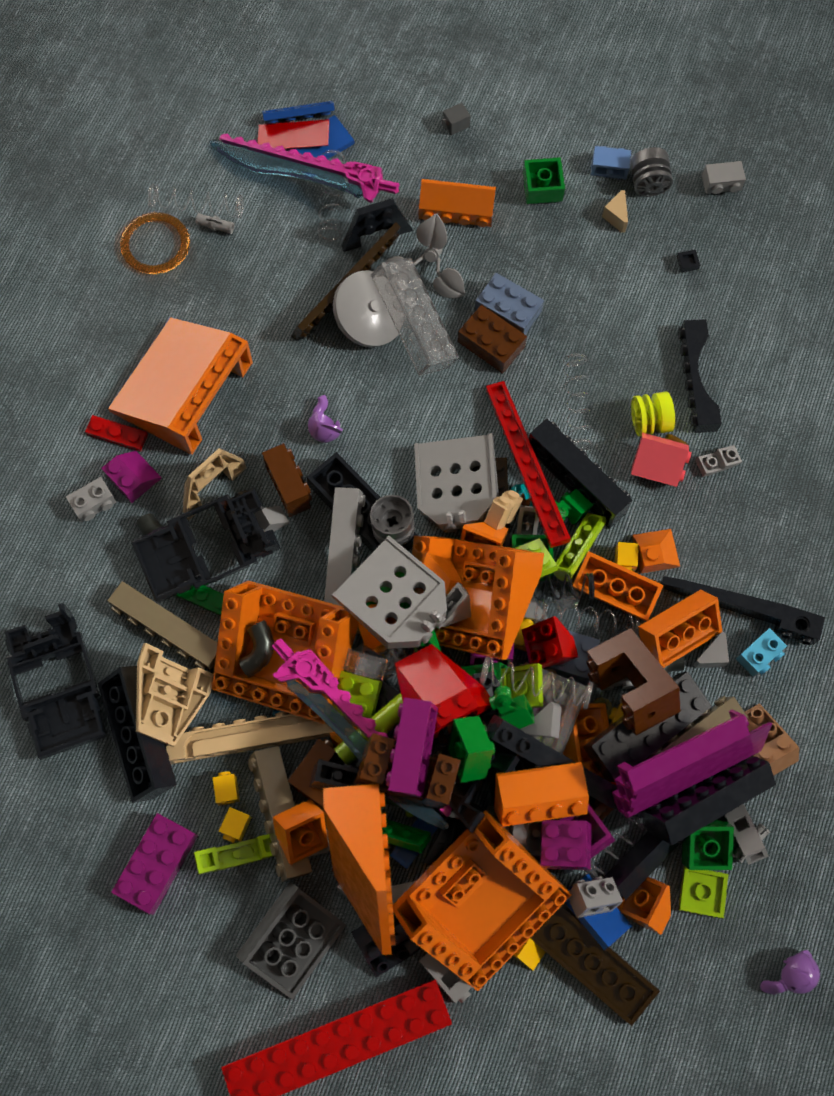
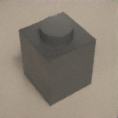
M459 103L443 111L441 122L444 129L453 135L470 127L471 115L463 103Z

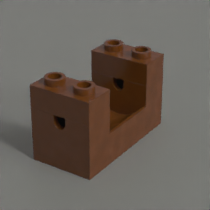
M631 628L587 651L588 660L586 664L590 670L588 677L594 685L597 684L603 690L627 677L636 688L621 696V710L624 714V718H622L623 724L628 730L631 729L636 736L681 712L679 686Z
M375 733L370 736L364 749L355 784H379L380 792L439 810L449 805L461 760L440 753L435 757L430 756L424 798L395 794L388 790L389 786H386L387 774L392 771L393 763L390 762L392 749L396 748V745H394L395 739Z
M318 739L291 775L288 783L294 790L308 800L311 799L324 811L323 790L309 787L313 768L319 759L335 763L338 755L334 750L336 747L327 739L324 742Z

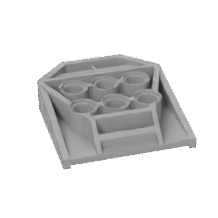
M492 433L428 443H414L417 508L420 513L445 532H455L456 529H462L466 524L484 522L494 498L499 497ZM480 466L478 471H472L474 467ZM455 469H461L459 473L452 474ZM441 471L440 475L433 476L435 472ZM482 489L480 493L473 494L474 490ZM462 491L461 495L454 496L455 492ZM442 493L440 498L434 499L435 495Z
M389 535L332 594V597L387 649L419 647L422 642L426 644L433 636L431 632L436 627L438 629L441 628L447 620L445 618L447 613L445 581ZM396 572H402L405 574V576L399 578L396 577L394 574ZM386 586L389 587L391 591L384 593L380 589ZM422 588L424 592L417 594L414 592V589ZM373 601L377 606L370 608L366 604ZM405 602L408 603L410 607L408 609H403L400 607V604ZM391 617L396 620V623L388 624L385 620Z

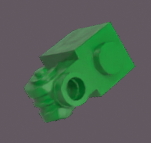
M577 489L571 493L566 492L560 498L559 503L555 501L563 521L568 517L573 525L584 518L593 506Z
M499 686L495 689L494 695L489 698L493 710H499V717L518 729L535 723L533 709L524 694L512 699L509 687Z

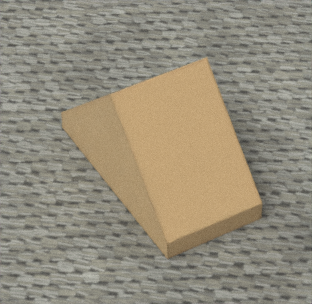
M621 190L604 207L602 215L606 221L620 232H625L628 225L625 190Z

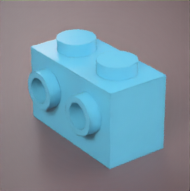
M769 628L740 654L736 660L753 677L758 673L762 676L770 668L768 664L772 660L777 662L785 654L783 650L787 645Z

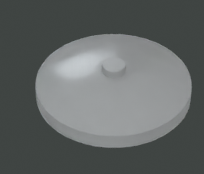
M359 271L344 279L335 292L333 300L335 320L343 334L352 342L363 347H380L395 339L402 330L405 321L404 300L399 289L386 276L375 271Z

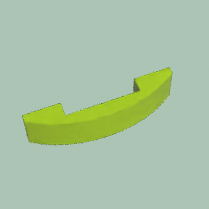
M270 834L222 847H213L194 852L198 875L273 857L270 850Z

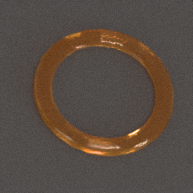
M151 212L136 217L126 226L120 240V250L124 260L132 268L146 274H160L174 269L184 260L190 247L189 232L185 225L174 216L163 212ZM163 221L171 224L178 231L181 239L180 249L170 261L160 265H146L133 257L129 247L130 237L139 226L147 222Z

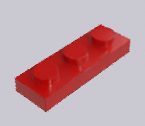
M92 415L85 431L88 436L139 452L142 451L148 437L146 431Z

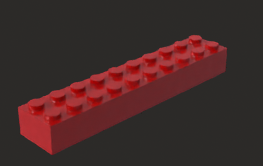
M435 979L226 1064L221 1069L230 1096H280L450 1026L452 1021Z

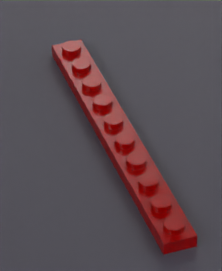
M501 381L487 385L486 392L550 547L553 548L570 543V535L505 382Z

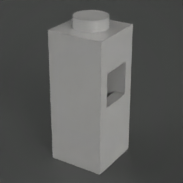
M744 804L725 814L728 823L734 827L735 838L748 865L769 857Z
M429 953L419 960L454 1003L458 1000L460 1003H463L471 995L469 990L472 987Z

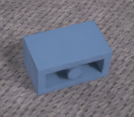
M595 146L591 175L627 179L631 150Z

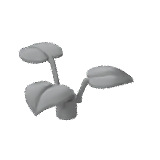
M437 213L423 221L417 228L416 235L419 242L424 246H428L421 257L407 266L406 260L403 257L394 256L387 259L380 268V274L389 278L396 286H404L411 278L409 269L425 258L428 262H436L438 277L433 280V286L438 294L446 298H459L465 295L464 281L457 270L446 268L440 273L441 259L439 256L442 253V248L447 243V232L443 221Z

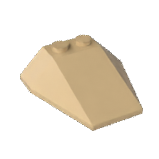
M220 448L217 449L187 477L184 484L183 513L202 506L198 492L219 473L223 472L233 481L246 469L245 461L234 454ZM194 514V515H192V516H190V517H187V519L190 520V519H191L193 516H195L196 514Z
M144 643L137 662L136 732L174 747L210 695L214 674L199 667L188 669L162 657V650Z

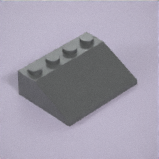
M289 882L235 956L244 965L293 1000L343 931L346 924L292 882Z

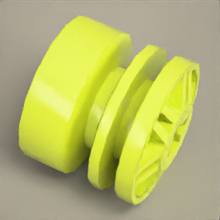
M669 392L654 393L651 399L647 394L642 395V397L638 395L632 398L631 417L635 432L639 437L642 436V433L652 435L654 429H656L658 434L674 430L675 410Z

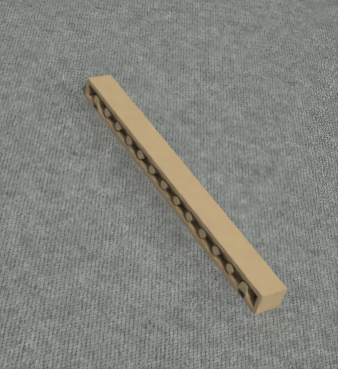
M279 712L275 714V717L270 718L264 715L255 717L253 721L246 722V719H239L233 721V724L225 725V723L213 724V728L194 727L191 729L192 731L184 732L174 747L166 744V750L169 755L170 764H177L329 737L332 732L356 726L346 716L332 712L328 722L325 724L286 712Z

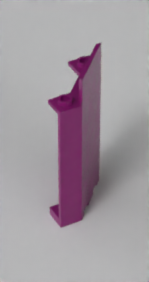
M730 710L731 719L634 767L626 762L617 765L621 776L615 779L618 789L613 791L612 794L618 811L629 818L761 752L773 723L768 722L749 732L747 727L749 722L746 716L735 710Z

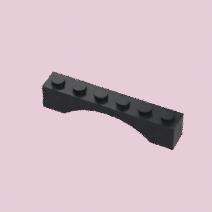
M706 319L684 320L681 328H678V338L682 341L680 354L684 356L683 373H686L687 377L685 389L689 392L687 404L688 408H691L692 413L690 415V425L694 427V433L717 432L722 424L719 405L708 395L699 375L698 361L700 351L709 337Z

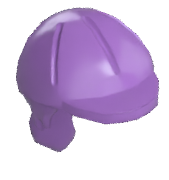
M326 395L318 397V403L308 420L309 433L316 441L323 443L335 440L343 431L340 428L339 420L334 424L331 418L324 415V411L328 407Z
M802 950L800 953L787 958V960H783L786 965L782 969L781 980H765L761 983L760 989L765 993L773 995L788 990L798 994L809 993L819 982L820 971L818 965L808 950Z

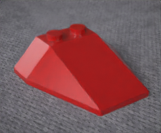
M432 644L395 663L402 701H404V698L431 701L438 708L433 739L439 736L441 729L452 724L454 719L463 718L472 712L477 716L492 708L489 701L490 695L484 686Z

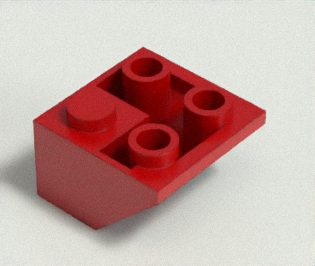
M556 616L522 629L530 664L539 663L542 665V668L564 664L579 658L574 637Z

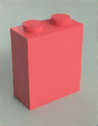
M642 433L631 468V474L677 487L679 481L682 482L686 472L683 470L684 464L689 463L692 452H689V445Z

